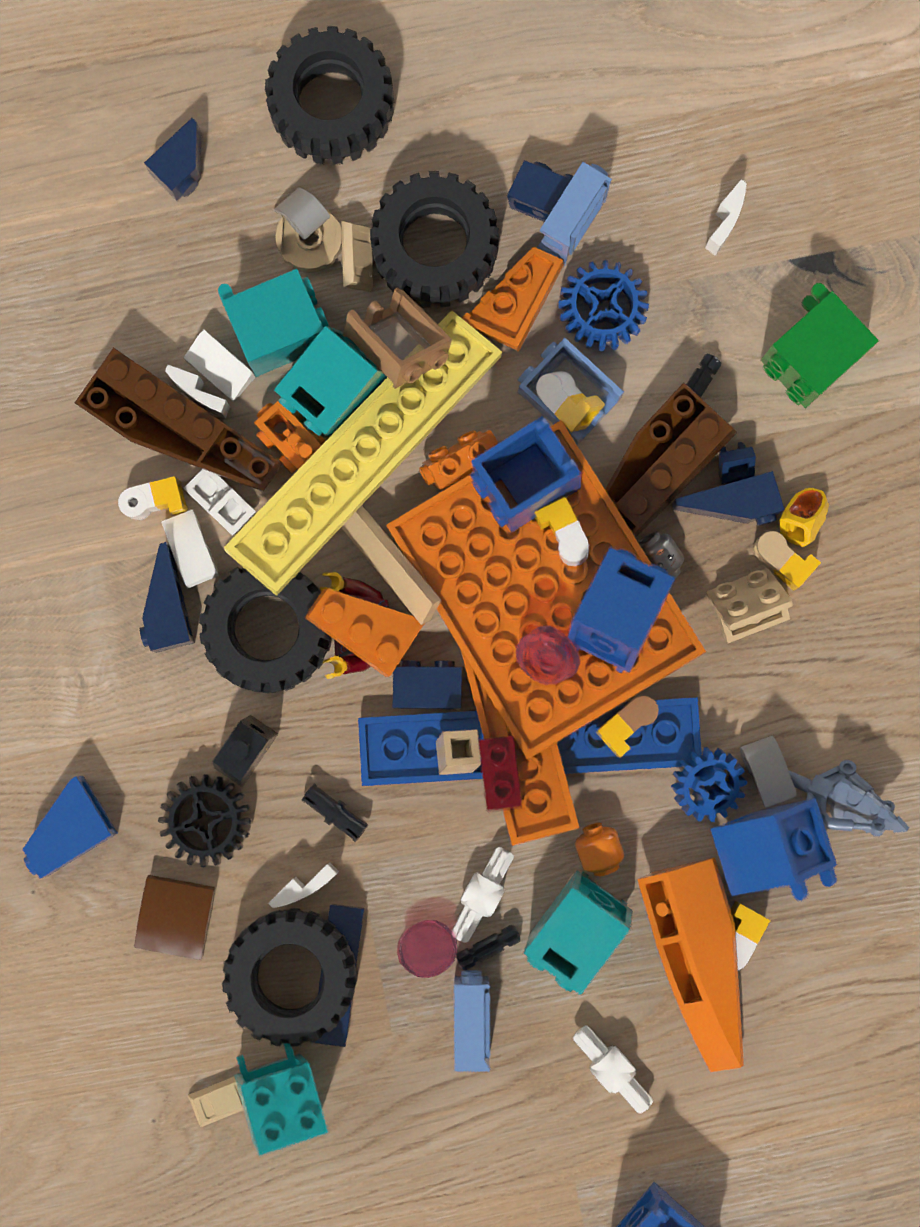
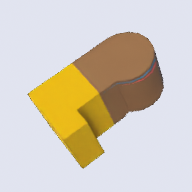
M635 697L595 732L613 753L621 758L631 749L625 740L641 726L650 725L656 720L659 712L658 705L651 697Z

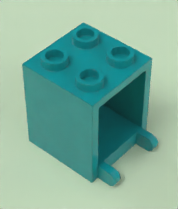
M298 269L235 295L228 284H221L218 287V294L248 364L256 377L298 360L325 326L329 327L322 308H314L318 301L308 276L301 278Z
M325 326L276 386L274 391L281 396L278 401L282 406L293 414L298 411L306 418L304 424L311 431L319 436L322 433L328 436L332 435L387 376L350 338L344 337L343 332ZM303 388L322 404L325 409L321 411L299 391Z
M576 870L530 932L523 954L527 956V961L539 971H544L545 969L555 976V981L563 989L569 992L574 990L579 995H582L630 931L633 910L627 906L628 903L623 899L619 901L590 880L587 873Z
M283 1043L287 1058L247 1070L243 1055L236 1057L240 1073L235 1074L234 1078L251 1139L259 1156L329 1133L309 1062L300 1053L294 1055L293 1049L288 1043Z

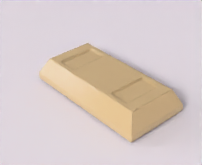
M342 221L343 287L371 292L373 287L371 228Z
M234 1076L188 1094L200 1127L243 1110Z

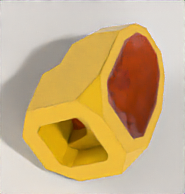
M806 488L796 493L785 507L780 517V534L789 543L804 547L815 540L819 529L826 520L829 508L824 491Z

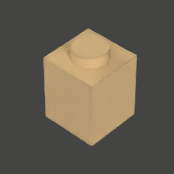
M477 730L442 732L436 740L439 775L473 773L481 764Z

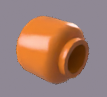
M600 822L585 826L582 829L583 834L575 842L582 868L587 872H592L594 876H605L617 871L620 867L619 864L624 859V851L618 832L612 827H603Z

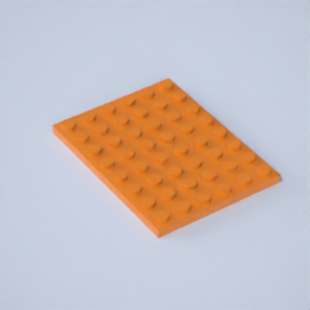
M562 420L550 426L570 458L575 461L581 473V489L567 497L589 543L588 557L581 565L569 566L560 559L559 544L550 526L541 530L535 518L512 533L507 525L501 528L490 511V499L488 496L484 499L480 497L472 484L473 480L470 475L386 525L404 556L441 599L437 607L438 613L527 760L706 653L705 648L670 592L630 673L624 670L620 673L616 671V666L581 649L577 652L572 649L573 645L566 642L573 618L610 547L617 551L619 549L629 551L635 555L638 561L649 566L652 564ZM502 480L496 482L495 486L512 510L518 506Z

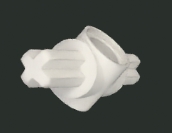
M497 847L483 873H474L460 899L465 907L451 931V935L457 940L468 943L483 916L491 917L505 891L503 889L504 886L500 883L514 859V855L508 850Z
M585 1025L574 1034L573 1040L592 1061L590 1071L609 1093L619 1091L637 1113L641 1114L646 1111L653 1103V1099L634 1078L636 1074L635 1067L616 1046H609L607 1048L589 1026Z

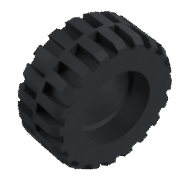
M327 26V31L318 32V27L308 29L309 35L301 37L298 33L290 38L292 45L289 48L282 45L276 52L278 62L273 60L269 65L268 74L270 78L265 80V92L273 126L276 133H280L282 142L288 148L294 147L296 154L304 159L309 154L312 156L313 162L324 164L325 159H332L333 165L343 164L342 158L349 156L352 161L361 158V150L366 149L368 152H371L377 146L376 138H384L388 131L387 123L392 121L394 95L390 69L386 66L385 57L381 51H374L373 42L366 37L358 40L356 31L347 28L345 33H340L337 26ZM327 73H339L350 77L358 83L362 92L358 105L349 114L333 120L318 119L309 115L301 108L299 102L300 94L307 83L315 77Z
M429 171V177L421 178L420 174L416 173L410 175V182L405 185L401 180L392 186L393 193L391 195L385 193L379 201L380 209L374 211L372 217L373 227L370 229L373 258L381 279L387 281V286L392 292L398 287L413 301H420L421 307L431 308V303H440L442 308L450 306V301L455 299L459 303L467 300L471 291L477 293L483 287L484 279L490 277L494 269V262L497 259L499 228H497L495 211L489 208V199L483 192L476 193L475 184L469 180L462 184L459 182V175L450 172L447 178L439 177V171ZM432 214L448 216L457 221L465 230L467 239L464 252L455 261L437 267L422 265L414 261L407 255L403 245L406 229L415 220Z
M236 567L229 571L230 575L224 580L220 578L213 585L216 589L211 596L207 594L204 601L206 605L204 614L200 613L199 624L202 625V633L199 636L201 644L205 646L206 653L204 654L208 661L215 666L216 671L223 678H226L240 688L254 692L276 693L283 690L287 691L295 688L301 682H306L312 677V673L317 668L320 669L327 651L330 650L332 643L330 641L331 637L304 618L321 591L306 575L299 572L276 596L245 568L240 569ZM262 596H273L286 601L295 611L299 623L298 636L292 648L284 655L271 660H261L247 654L239 645L235 633L236 619L242 608L251 600Z
M297 908L270 912L245 928L232 943L228 951L229 955L224 961L222 970L225 973L222 990L223 993H227L228 997L226 1005L229 1012L234 1011L238 1017L237 1024L242 1029L245 1026L253 1032L251 1036L259 1041L265 1038L270 1040V1045L279 1047L282 1043H288L290 1047L301 1046L306 1041L312 1043L321 1039L322 1035L326 1032L332 1031L340 1019L344 1017L350 1006L357 983L354 953L351 951L348 945L349 942L344 934H341L329 920L326 921L319 917L320 914L316 912H304ZM284 944H296L307 948L317 957L322 967L323 982L319 994L312 1002L297 1009H286L272 1003L262 992L258 981L259 967L265 955L275 947Z

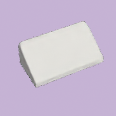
M204 329L184 356L187 362L233 402L256 378L249 368Z

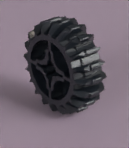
M209 774L203 775L201 785L196 776L189 777L190 788L184 782L177 783V788L181 793L180 795L173 791L167 793L168 798L174 802L173 805L169 803L161 804L160 808L170 813L169 816L158 818L159 823L169 824V829L160 831V836L165 837L171 834L173 839L166 843V848L171 849L178 845L180 848L175 853L177 859L183 857L186 852L189 853L187 857L188 865H193L197 856H199L201 867H207L209 856H211L215 866L220 865V853L226 859H232L234 855L229 847L232 846L237 850L243 848V844L236 839L237 836L248 838L250 835L247 830L240 829L241 825L252 823L251 818H241V812L250 810V805L247 804L239 807L237 802L245 797L244 793L240 792L232 796L230 793L235 788L233 782L222 789L224 778L221 776H217L213 785H211ZM203 792H210L219 796L226 802L229 808L219 811L212 809L208 801L204 799ZM193 796L194 803H192L193 814L191 818L179 823V814L182 806ZM202 811H206V816L221 815L220 818L214 819L213 822L208 824L209 830L204 829L205 825L190 826L191 823L202 818ZM232 818L230 833L225 841L218 846L216 840L218 838L217 827L220 822ZM187 831L198 832L203 842H206L208 849L192 845L185 839L182 833Z

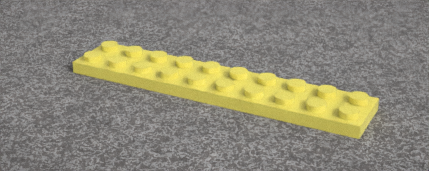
M451 310L438 324L452 339L448 351V359L445 364L437 370L431 369L415 382L405 383L396 389L393 388V382L387 377L224 547L227 554L276 596L501 358L502 351L454 311ZM418 345L405 359L423 349Z

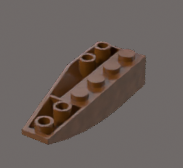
M114 347L74 402L134 444L263 492L282 466L280 461Z
M684 382L636 433L605 489L635 538L684 490L737 433L730 424Z

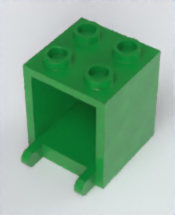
M822 283L814 284L811 288L812 295H807L802 300V307L808 313L779 338L760 360L764 364L763 369L765 373L774 381L779 380L787 388L785 392L789 399L796 405L801 404L805 409L879 342L875 335L833 291L830 292Z

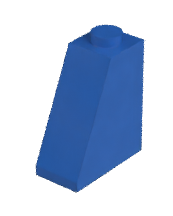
M75 776L70 779L23 847L26 855L24 857L26 867L33 875L37 874L40 879L48 877L118 834L84 776Z

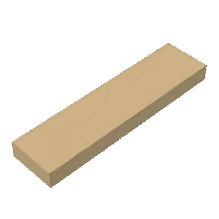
M362 505L341 527L342 530L421 625L429 622L441 599Z

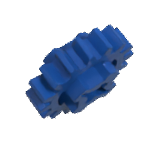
M704 747L702 756H698L692 751V760L690 762L683 759L680 761L684 767L683 771H674L673 773L679 781L671 785V788L677 794L674 797L675 801L679 806H682L681 809L686 815L690 816L693 814L697 821L700 822L705 815L711 822H715L716 814L718 813L724 818L728 817L726 809L731 807L737 810L739 807L735 799L745 798V794L739 789L747 785V780L741 776L745 772L744 768L737 763V759L730 753L726 755L721 748H717L714 755L708 747ZM724 769L728 772L729 782L725 780L727 774L724 772ZM689 788L694 790L692 794L695 797L694 801L690 797Z

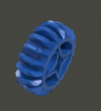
M607 260L602 261L601 269H597L596 264L592 261L588 265L589 273L582 267L577 268L578 278L569 276L567 283L570 287H562L560 294L566 299L559 300L558 307L567 311L560 314V321H571L565 327L566 333L577 330L574 341L578 343L583 337L587 338L586 348L591 349L595 341L599 342V351L605 350L606 342H610L611 348L616 350L619 347L618 338L627 345L631 341L629 333L638 336L641 329L637 324H645L647 317L642 313L648 311L649 304L641 300L645 299L648 293L646 290H636L641 286L642 280L641 278L633 281L630 280L633 274L632 269L626 270L624 274L620 273V262H617L612 270L608 269L609 263ZM599 282L612 284L605 290H599L594 286L588 287ZM621 291L625 293L630 304L629 317L622 313L623 309L617 303ZM578 295L585 298L584 303L590 308V313L585 321L581 318L577 309L576 299ZM611 297L609 311L605 308V311L600 310L596 315L598 301L602 304L603 300L608 301ZM602 321H608L613 325H620L608 330L595 328Z

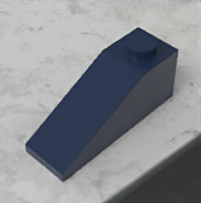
M773 471L680 497L671 503L675 511L746 524L756 521L757 526L777 521L776 515L785 510Z
M167 542L159 544L142 616L144 626L139 628L144 647L149 646L150 651L155 653L195 643L175 558Z

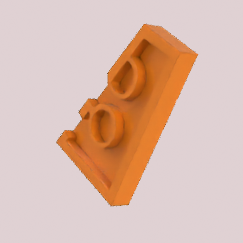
M533 246L505 274V278L491 292L488 291L480 299L481 302L470 313L467 312L462 319L480 334L520 351L564 266L563 259Z
M328 588L322 590L304 617L385 677L391 676L424 626L414 616Z

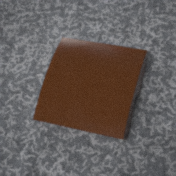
M148 875L140 906L134 948L202 960L208 923L212 914L215 887Z

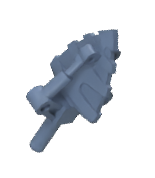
M844 760L839 766L820 775L816 774L813 780L789 771L794 787L807 793L806 800L816 798L826 831L827 829L841 831L858 829L871 833L874 836H881L885 830H893V833L906 832L909 829V826L900 816L897 817L893 814L895 804L890 800L883 801L874 792V788L856 773V764L850 760ZM827 803H828L829 805H831V806H830L831 817H829L828 814L826 813V805H827Z

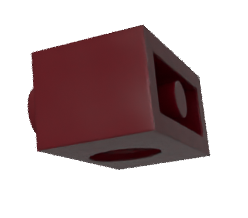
M507 736L478 740L487 812L522 809L514 737Z

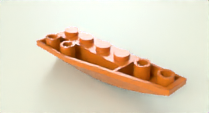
M715 857L657 870L637 879L667 978L685 1022L710 1072L743 1067L735 924Z

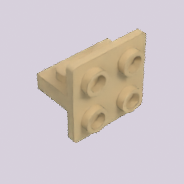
M768 568L753 571L745 577L732 582L722 583L706 592L709 601L716 610L722 635L727 644L790 620L788 608L793 606L792 599Z

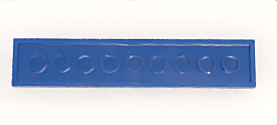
M698 697L655 700L659 711L656 720L650 725L641 726L625 740L631 749L620 758L613 753L595 731L628 703L623 702L557 742L565 774L683 767L680 761L683 759L690 762L692 760V751L698 756H702ZM477 711L358 718L362 786L483 779L481 764L473 773L439 775L436 740L442 732L477 730L478 740H483L484 737Z

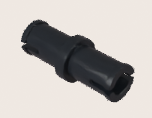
M315 783L308 789L301 800L325 818V823L329 826L331 824L335 825L352 838L354 842L361 837L365 831L364 829L368 827L367 823H364L345 808L346 804L341 800L337 802L317 787Z

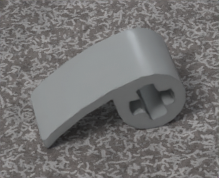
M297 188L273 209L275 213L282 214L303 239L309 237L330 218L328 211L319 200L302 188Z
M773 735L740 747L745 767L755 779L765 808L796 797L797 794L790 773Z

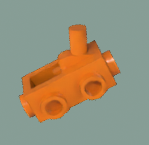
M279 401L274 405L271 402L266 404L256 415L258 419L254 423L260 430L256 436L268 449L275 446L282 453L278 460L291 474L296 470L298 471L325 443V439L321 435L319 436L311 430L308 431L300 423L304 417L298 411L293 414L282 406ZM279 423L287 425V429L283 434L275 432V427Z
M471 430L457 438L459 443L447 449L446 446H442L431 451L428 454L429 459L422 462L423 466L419 467L421 476L428 486L432 484L437 489L442 490L473 473L471 461L498 444L492 431L487 430L484 433L480 431L476 433L475 430Z

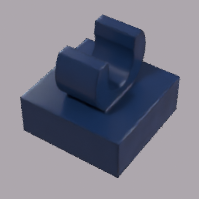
M738 442L736 450L727 451L725 446L720 450L718 474L722 484L755 476L756 456L753 447H746L743 442Z

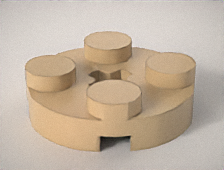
M328 209L326 210L330 218L313 232L314 236L319 238L311 246H307L305 241H300L301 236L293 229L284 216L281 218L276 229V244L286 264L303 272H317L333 266L342 249L341 225Z

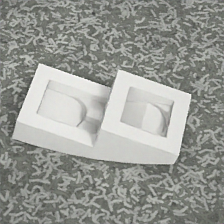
M742 179L720 204L716 212V216L724 222L710 237L705 247L715 256L729 237L743 206L746 182Z
M167 365L166 373L187 397L207 411L226 419L230 405L225 399L201 391L204 382L198 375Z
M201 469L183 488L232 536L256 512L217 474Z
M193 509L162 521L170 548L187 589L219 576Z
M329 862L306 886L295 877L268 904L272 908H277L301 900L328 883L339 871Z

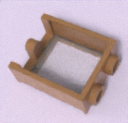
M398 287L394 289L390 307L384 310L377 301H373L367 308L364 321L360 319V316L354 310L349 311L343 331V336L350 338L393 382L394 389L405 383L415 382L422 374L431 369L437 370L442 367L448 359V351L452 339Z

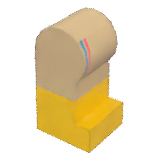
M775 531L766 532L756 539L753 546L755 557L793 591L800 588L821 564L812 554L802 559L787 546L784 536Z

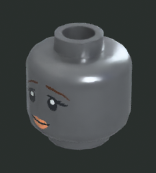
M655 531L638 542L652 565L664 568L674 578L679 576L681 573L679 568L684 562V556L669 534H659L658 531Z

